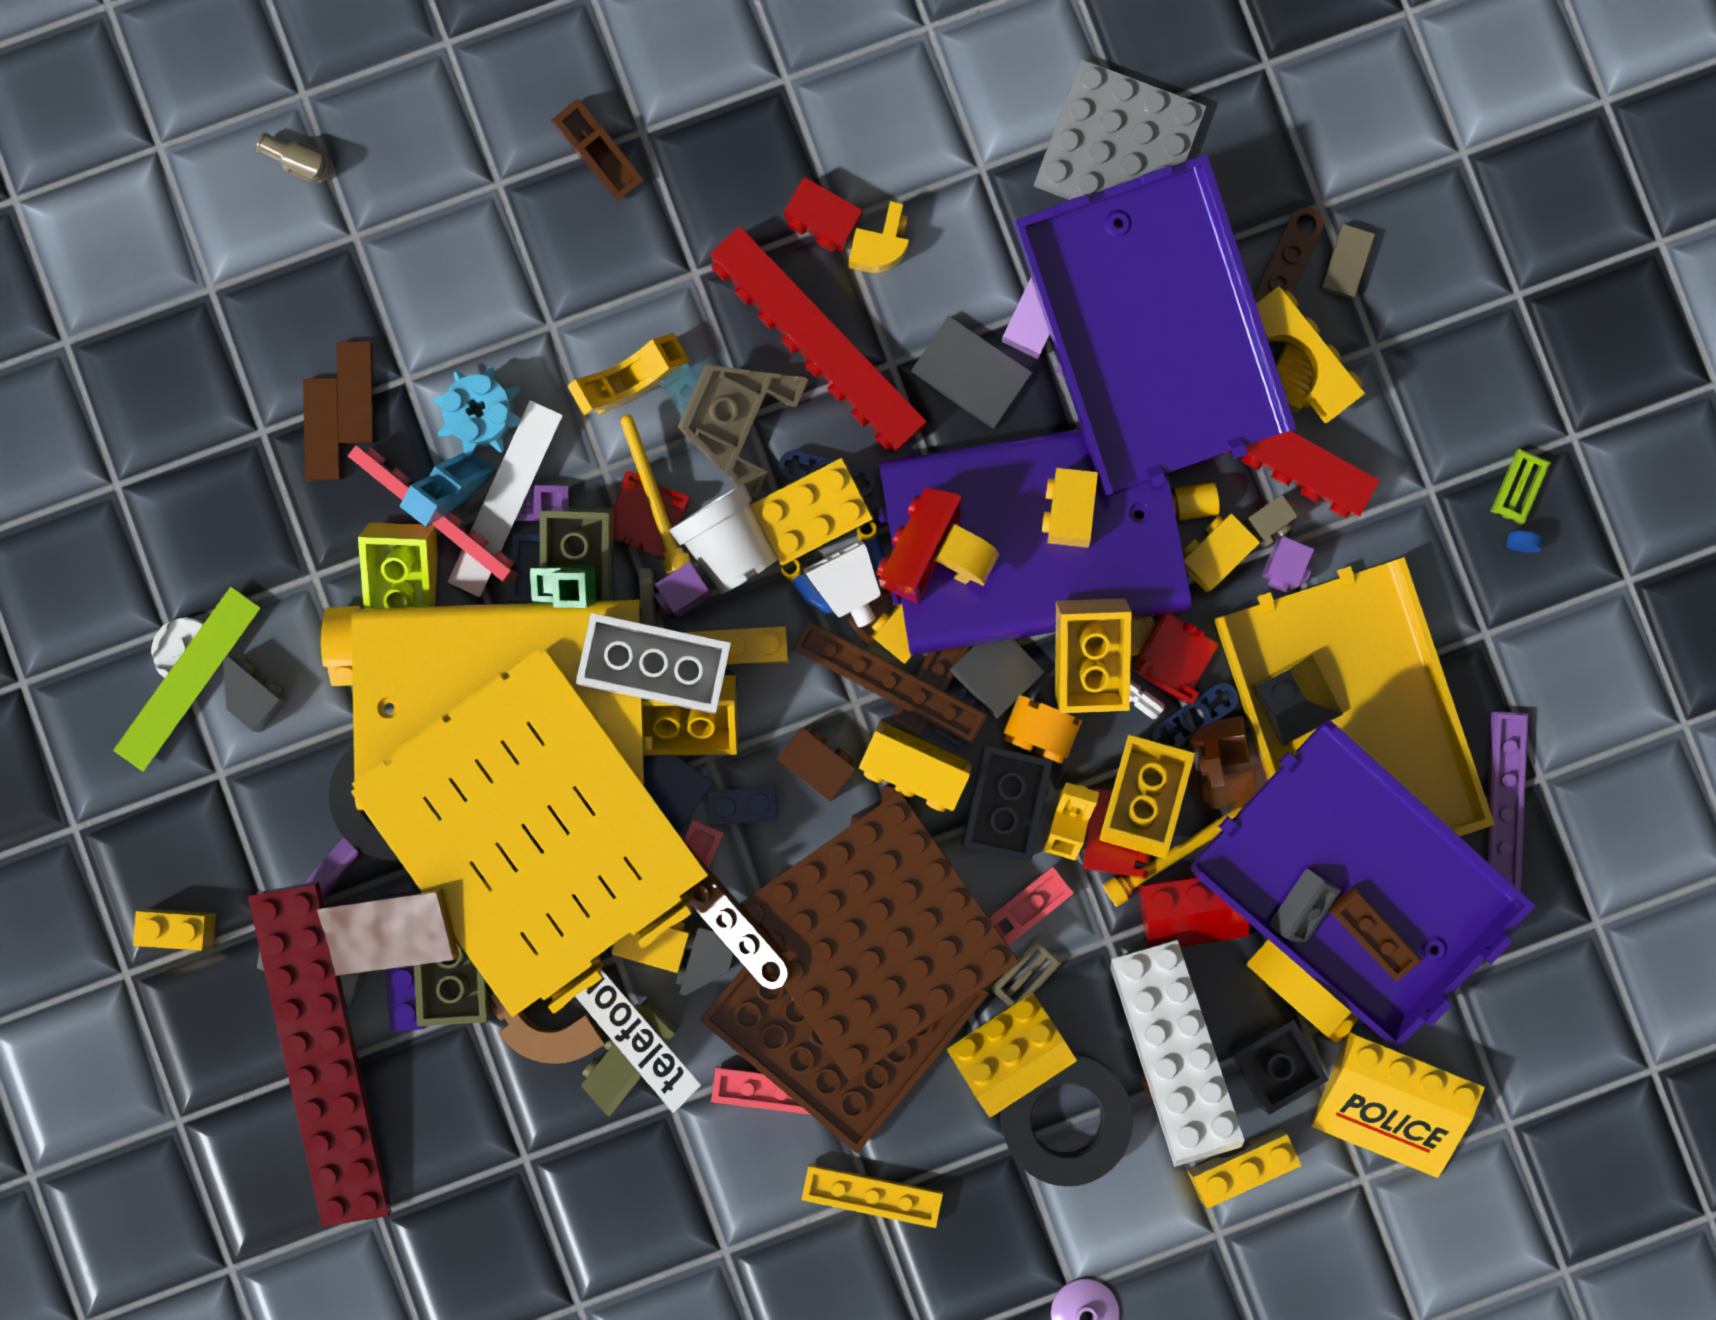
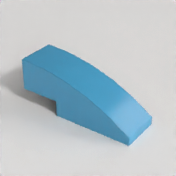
M474 452L470 457L464 456V453H461L434 466L429 477L410 485L399 507L427 527L450 513L469 498L494 474L496 469Z

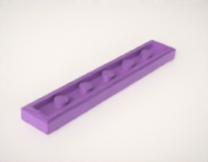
M1491 712L1487 803L1495 825L1486 828L1485 860L1521 892L1529 714Z

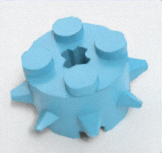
M488 366L482 375L477 374L465 377L461 372L455 371V382L448 388L447 392L443 396L434 397L433 402L442 408V415L445 421L444 426L438 431V435L440 437L455 435L463 442L464 456L470 457L478 446L484 448L493 446L500 453L503 452V439L509 435L510 428L518 427L521 418L515 414V407L512 401L521 391L520 388L516 386L503 389L495 381L494 367ZM476 406H486V408L482 409L484 415L478 418L475 414H472L475 412L474 408Z

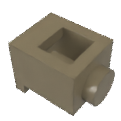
M1280 495L1243 522L1252 535L1260 542L1261 548H1264L1274 542L1271 538L1272 534L1278 539L1293 528L1290 522L1300 515V511L1290 498L1285 499L1283 495Z

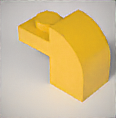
M890 201L883 234L856 228L849 257L850 269L868 273H883L895 268L903 260L909 245L908 239L897 237V235L904 236L908 216L902 215L903 204Z
M954 524L949 530L934 561L955 571L954 579L964 584L973 580L984 586L999 557V552L982 538Z
M360 606L326 607L321 626V655L323 667L328 668L331 686L353 685L351 616L353 609H361Z
M1066 783L1063 790L1060 789L1048 826L1043 847L1044 852L1076 860L1084 844L1088 821L1097 804L1099 792L1090 790L1083 785H1073L1070 783Z

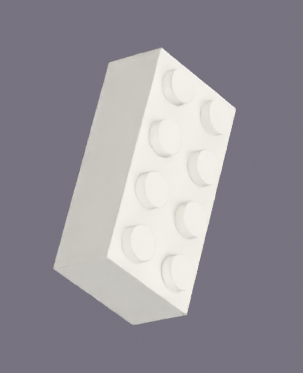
M591 613L576 684L715 714L731 643Z

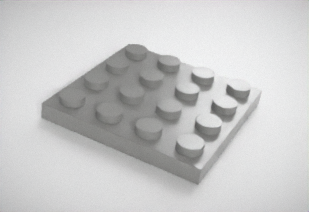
M1081 59L1033 187L1071 200L1136 179L1141 175L1185 162L1206 106Z

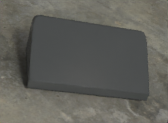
M1306 869L1271 919L1270 927L1284 938L1302 946L1305 945L1341 892V888L1314 871Z

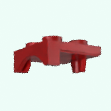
M627 470L622 480L623 485L613 506L614 540L664 561L663 553H666L640 476ZM657 484L669 521L673 527L682 521L691 498Z
M1172 614L1160 615L1130 670L1180 701L1193 705L1199 695L1194 688L1219 644L1205 636V632L1196 630V626L1185 623Z

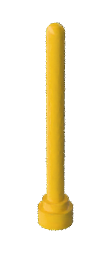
M624 415L621 418V425L666 553H663L665 560L662 562L666 574L672 573L688 562L691 563L688 552L684 553L683 547L679 548L676 539L669 532L672 526L634 418L631 415Z
M1243 807L1235 808L1170 849L1166 859L1157 857L1149 862V864L1141 867L1140 869L1148 871L1147 879L1131 876L1123 878L1121 876L1118 879L1113 877L1103 883L1102 886L1112 903L1116 907L1129 900L1128 896L1132 894V889L1215 838L1222 831L1219 825L1227 816L1233 819Z

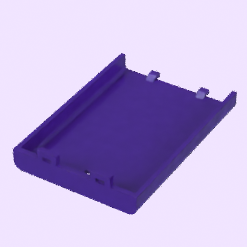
M1207 154L1174 166L1170 165L1141 175L1136 179L1089 195L1086 194L1013 222L1095 470L1098 472V479L1104 495L1113 494L1114 491L1151 479L1152 487L1167 483L1164 476L1166 473L1229 451L1232 452L1233 459L1248 455L1245 448L1246 445L1284 432L1296 430ZM1115 219L1122 220L1123 226L1120 229L1114 227L1113 222Z
M1082 428L879 461L886 508H879L878 514L880 523L889 522L891 541H893L899 526L905 527L911 515L907 514L915 495L921 497L924 489L929 488L962 496L963 515L957 526L982 538L999 552V557L984 586L973 580L964 584L954 579L955 571L938 563L918 604L891 592L893 605L902 604L910 655L1056 632V601L1125 598L1131 610V620L1189 611L1191 607L1190 590L1167 473L1164 474L1167 483L1152 487L1151 479L1114 491L1110 495L1103 494L1097 476L1089 548L1047 543L1048 533L1042 532L1044 511L1051 512L1052 499H1046L1048 478L1055 479L1056 468L1096 472ZM1136 511H1142L1144 513V517L1142 519H1137L1134 516V513Z
M1328 720L1322 723L1293 755L1287 752L1278 761L1282 765L1279 770L1233 819L1227 816L1219 825L1222 831L1194 860L1191 870L1214 893L1398 1051L1425 1022L1432 1027L1452 1006L1448 998L1485 959L1492 964L1513 942L1507 936L1536 906L1337 725ZM1306 869H1310L1341 888V892L1335 901L1354 885L1419 955L1422 961L1396 983L1329 910L1303 946L1284 938L1270 927L1269 923ZM1432 946H1438L1436 953H1430Z

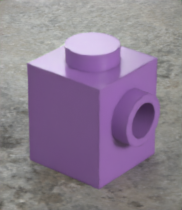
M1284 536L1276 539L1261 577L1269 579V586L1287 592L1288 588L1294 589L1299 587L1300 583L1305 584L1312 570V566L1308 563L1314 549Z

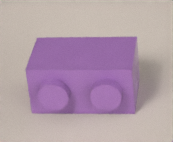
M690 562L655 584L659 590L654 595L668 615L673 612L677 617H681L713 596Z

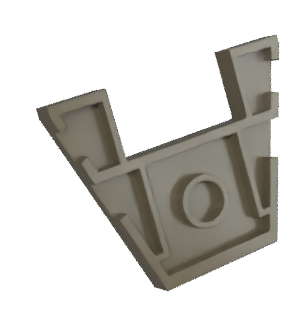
M704 365L678 424V428L737 487L744 483L751 498L757 499L768 471L739 458L741 449L765 394L791 407H797L808 379L799 376Z

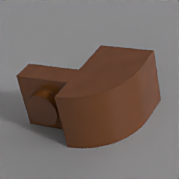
M1243 716L1210 722L1199 728L1191 737L1190 745L1192 752L1195 753L1194 763L1196 771H1201L1202 776L1209 775L1211 788L1225 786L1224 767L1251 762Z

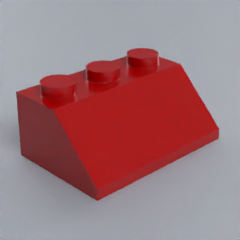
M925 488L921 497L915 495L907 514L911 515L905 527L900 525L894 535L892 544L896 546L891 556H884L878 567L877 575L880 576L879 582L882 588L916 604L919 603L938 565V562L934 561L949 530L954 524L958 525L963 515L962 496L958 494Z
M1195 875L1142 883L1137 886L1147 949L1178 940L1180 947L1249 937V922Z

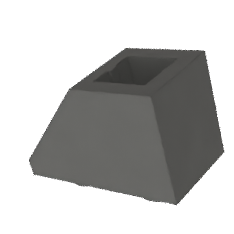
M227 656L223 660L226 709L250 730L262 732L288 701L280 695L283 689L269 678H266L265 681L254 673L258 668L245 657L241 656L238 659L237 657Z
M700 925L697 932L691 931L685 948V951L691 952L688 965L681 964L676 979V984L681 985L679 994L686 996L726 974L731 968L734 953L710 927Z

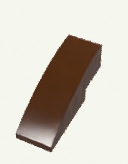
M579 98L550 120L616 201H619L643 181L639 173L604 128L597 123Z

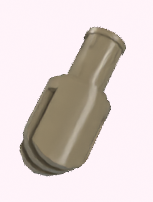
M263 133L257 141L256 150L258 153L280 161L283 170L310 182H324L333 175L334 166L331 159L324 152L299 140L287 143L272 137L268 133Z

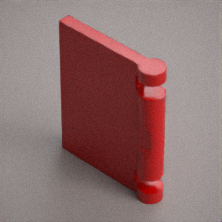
M1093 789V791L1099 792V796L1089 819L1082 869L1147 879L1148 871L1134 869L1135 862L1149 864V854L1099 841L1112 791Z

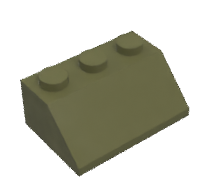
M649 1000L643 1007L638 1003L634 1007L667 1045L680 1025ZM609 1038L603 1046L608 1050L601 1061L594 1057L582 1072L586 1080L582 1083L581 1087L601 1110L610 1117L641 1078V1074Z

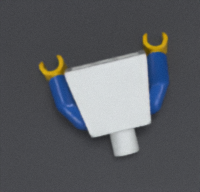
M870 522L872 530L870 534H862L860 527H857V538L859 541L804 569L796 559L792 560L797 566L794 573L788 574L783 567L781 568L784 577L793 583V586L807 604L824 614L834 612L837 617L850 612L858 627L865 626L876 619L869 602L881 596L879 590L881 588L880 576L877 575V570L885 554L880 541L877 539V528L874 522Z

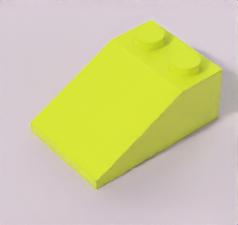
M368 523L358 537L364 609L435 606L438 563L436 527L433 525L425 527L420 524Z

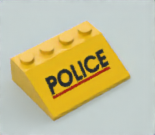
M1349 1032L1344 1037L1328 1078L1329 1081L1326 1083L1310 1126L1439 1178L1473 1120L1485 1087Z

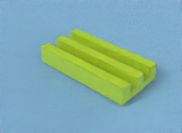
M1522 449L1516 450L1490 512L1503 515L1502 517L1515 520L1520 525L1524 524L1551 462ZM1525 459L1526 463L1505 508L1503 507L1522 460ZM1533 465H1539L1519 513L1514 512Z

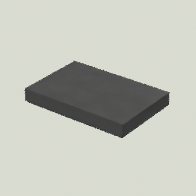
M950 316L947 317L910 372L992 429L996 427L1032 374L1031 371Z

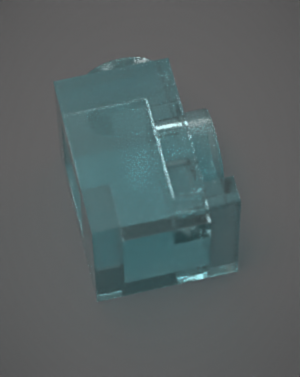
M685 363L659 382L661 388L681 415H683L690 399L683 398L681 391L686 387L694 390L698 378L689 365Z

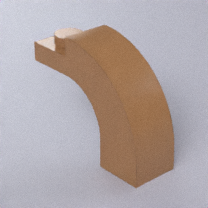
M495 993L490 996L493 1000V1003L490 1004L493 1012L500 1021L505 1019L508 1023L506 1027L497 1033L510 1048L531 1060L549 1064L568 1063L591 1054L608 1041L589 1012L566 1027L549 1029L535 1024L527 1017L523 1010L512 1018Z

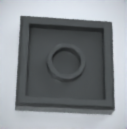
M1014 639L975 645L949 670L996 719L1017 700L1019 695H1022L1045 673Z

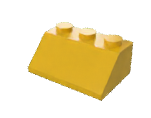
M880 720L859 769L864 771L863 775L866 778L877 783H882L883 780L896 785L894 789L897 792L900 791L901 794L908 797H914V794L927 799L926 804L931 808L945 812V809L954 811L971 774L972 762Z

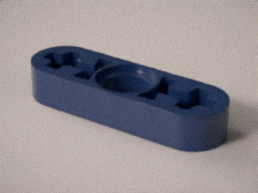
M791 450L781 457L779 468L781 475L787 481L795 482L807 476L808 472L797 470L795 475L790 474V470L785 464L786 462H792L794 457L799 458L800 465L809 468V461L817 462L813 467L812 473L836 460L798 450ZM847 464L854 479H857L859 475L865 476V482L870 485L868 488H862L861 493L864 499L869 497L875 487L873 474L866 468Z
M1227 683L1211 686L1198 695L1193 705L1185 704L1156 724L1151 730L1150 740L1159 743L1158 739L1162 736L1159 730L1164 728V730L1169 731L1178 726L1173 722V719L1177 717L1179 725L1188 734L1183 737L1182 731H1179L1171 737L1172 745H1169L1167 742L1161 744L1179 748L1189 741L1199 728L1221 719L1235 709L1239 700L1236 689ZM1217 690L1221 693L1228 692L1230 697L1227 698V703L1229 705L1225 707L1223 704L1212 708L1211 711L1216 715L1211 718L1210 711L1200 701L1205 698L1206 704H1210L1217 698L1215 693ZM1190 708H1198L1203 713V722L1196 728L1190 727L1185 721V714Z

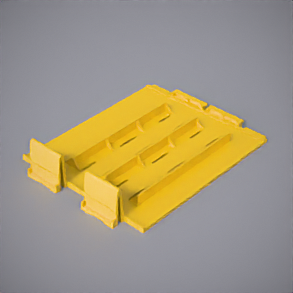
M539 649L506 671L510 676L506 680L499 672L449 708L447 712L451 719L448 722L440 715L391 750L388 754L392 762L388 765L385 761L379 763L353 782L352 785L355 789L351 791L420 890H443L455 939L512 1018L540 997L543 1000L552 997L548 1007L553 1014L563 1008L573 997L603 978V975L600 973L603 964L599 958L594 959L596 956L629 932L632 935L640 934L637 942L644 949L665 930L692 914V911L689 909L690 901L685 894H682L708 876L707 872L700 865L547 651L541 653ZM528 722L531 723V725L536 730L538 735L544 741V746L541 744V742L538 740V738L533 733L531 728L528 726ZM503 740H504V742L506 743V745L509 747V749L511 750V752L514 754V756L516 757V759L519 761V764H517V763L514 761V759L512 758V756L509 754V752L506 750V748L504 747V745L501 743ZM477 759L484 767V769L487 771L489 776L492 778V780L494 781L493 783L490 782V780L487 778V776L482 771L480 766L477 764ZM451 778H452V779L454 780V782L457 784V786H458L459 789L462 791V793L464 794V796L467 798L468 801L465 802V800L463 799V797L460 795V793L458 792V790L455 788V786L453 785V783L450 781ZM575 786L582 794V796L585 798L587 803L590 805L592 810L595 812V816L592 815V813L587 808L585 803L574 790ZM425 797H427V799H428L429 802L432 804V806H433L434 809L437 811V813H438L439 816L442 818V820H439V819H438V817L436 816V814L433 812V810L431 809V807L428 805V803H427L426 800L424 799ZM550 805L552 807V809L555 811V813L560 818V820L565 825L570 834H567L565 832L563 827L560 825L558 820L555 818V816L552 814V812L547 806ZM523 824H525V826L530 831L532 836L535 838L537 843L543 849L544 853H541L536 844L530 838L528 833L523 828ZM496 843H499V844H500V846H501L502 849L505 851V853L507 854V856L510 858V860L513 862V864L515 865V867L518 869L517 872L514 870V868H513V867L511 866V864L508 862V860H507L506 857L503 855V853L501 852V850L498 848V846L496 845ZM624 857H627L628 860L631 862L633 867L641 876V880H639V878L633 872V870L628 865ZM470 862L475 864L493 890H489ZM601 875V877L603 878V880L606 882V884L608 885V887L611 889V891L613 892V894L616 896L615 899L611 896V894H610L609 891L606 889V887H605L604 884L601 882V880L598 878V876ZM573 894L576 895V897L578 898V900L581 902V904L583 905V907L586 909V911H587L588 914L590 915L589 918H588L587 915L584 913V911L581 909V907L579 906V904L576 902V900H575L574 897L572 896ZM547 913H549V914L551 915V917L553 918V920L556 922V924L558 925V927H559V928L561 929V931L563 932L564 936H562V935L559 933V931H558L557 928L554 926V924L552 923V921H551V920L549 919V917L546 915ZM522 931H523V933L525 934V936L528 938V940L530 941V943L533 945V947L536 949V951L538 952V955H536V954L534 953V951L532 950V948L529 946V944L527 943V941L524 939V937H523L522 934H521Z

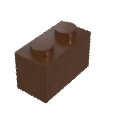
M811 726L808 731L801 727L778 756L777 760L823 797L831 801L856 770L851 766L854 759L839 747L835 752L824 745L827 738Z

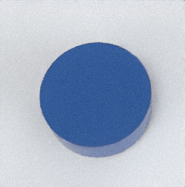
M1512 531L1508 534L1506 546L1514 551L1536 553L1541 551L1543 537L1530 531Z

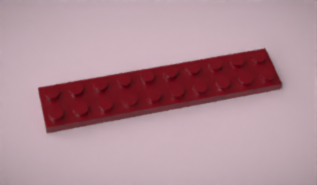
M319 881L251 893L248 896V901L322 1227L387 1217L392 1210L340 975L335 976L329 947L317 909L324 906Z

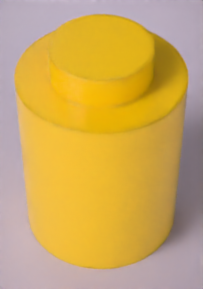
M1214 482L1172 488V500L1177 521L1219 515V497Z

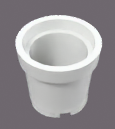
M744 483L669 529V532L679 545L685 544L721 594L747 581L748 578L756 573H760L778 560L750 506L752 498Z

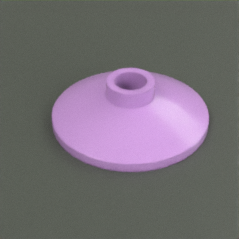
M1077 1279L1067 1283L1057 1292L1051 1306V1320H1080V1316L1084 1311H1089L1093 1314L1091 1320H1119V1306L1115 1296L1108 1287L1093 1279Z

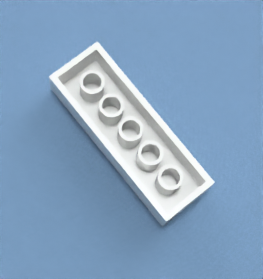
M1178 940L1111 959L1113 978L1174 1167L1241 1148L1245 1140Z

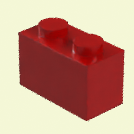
M805 177L784 210V219L788 221L787 226L800 235H804L806 232L817 238L816 243L831 252L837 249L843 253L863 218L862 209Z

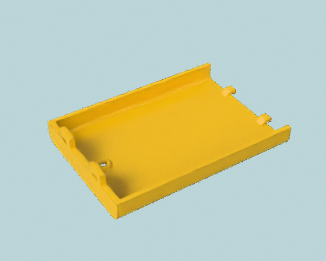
M1405 557L1353 574L1352 568L1349 566L1337 570L1339 579L1273 600L1272 594L1269 592L1257 596L1260 605L1214 619L1267 780L1282 766L1278 761L1287 752L1293 755L1316 729L1282 746L1251 685L1312 654L1343 715L1331 720L1459 837L1495 825Z
M597 601L596 604L587 608H553V603L353 609L351 633L355 781L382 761H385L387 765L390 764L392 761L388 753L440 715L448 722L451 719L447 712L449 708L499 672L506 680L510 677L506 671L539 649L541 653L544 651L548 652L644 785L643 751L653 750L652 736L643 737L642 698L576 684L590 614L594 613L640 623L642 601ZM388 703L394 705L392 713H387L385 710V706ZM528 722V723H527L528 726L531 728V730H532L533 733L536 735V737L538 738V740H539V741L541 742V744L544 746V745H545L544 741H543V740L541 739V737L538 735V733H537L536 730L533 728V726L531 725V723ZM503 740L501 743L512 756L514 761L517 764H519V761L516 759L514 754L511 752V750ZM477 759V764L480 766V768L485 773L490 782L493 783L494 781ZM451 778L450 781L453 783V785L458 790L460 795L463 797L465 802L468 801L462 793V791L457 786V784ZM575 786L574 790L577 792L584 803H587L585 798L582 796V794ZM425 797L424 799L426 800V802L428 803V805H429L431 808H434V807L432 806V804L429 802V800L427 799V797ZM355 799L357 810H363L360 804Z

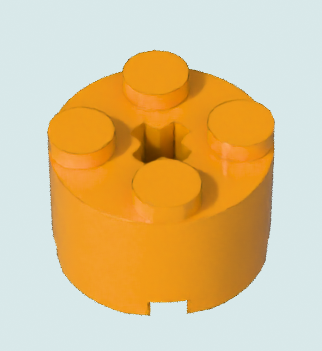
M1019 695L1004 730L1006 734L1004 741L1029 751L1035 745L1037 747L1034 753L1062 764L1064 758H1068L1083 720L1067 713H1060L1057 709Z

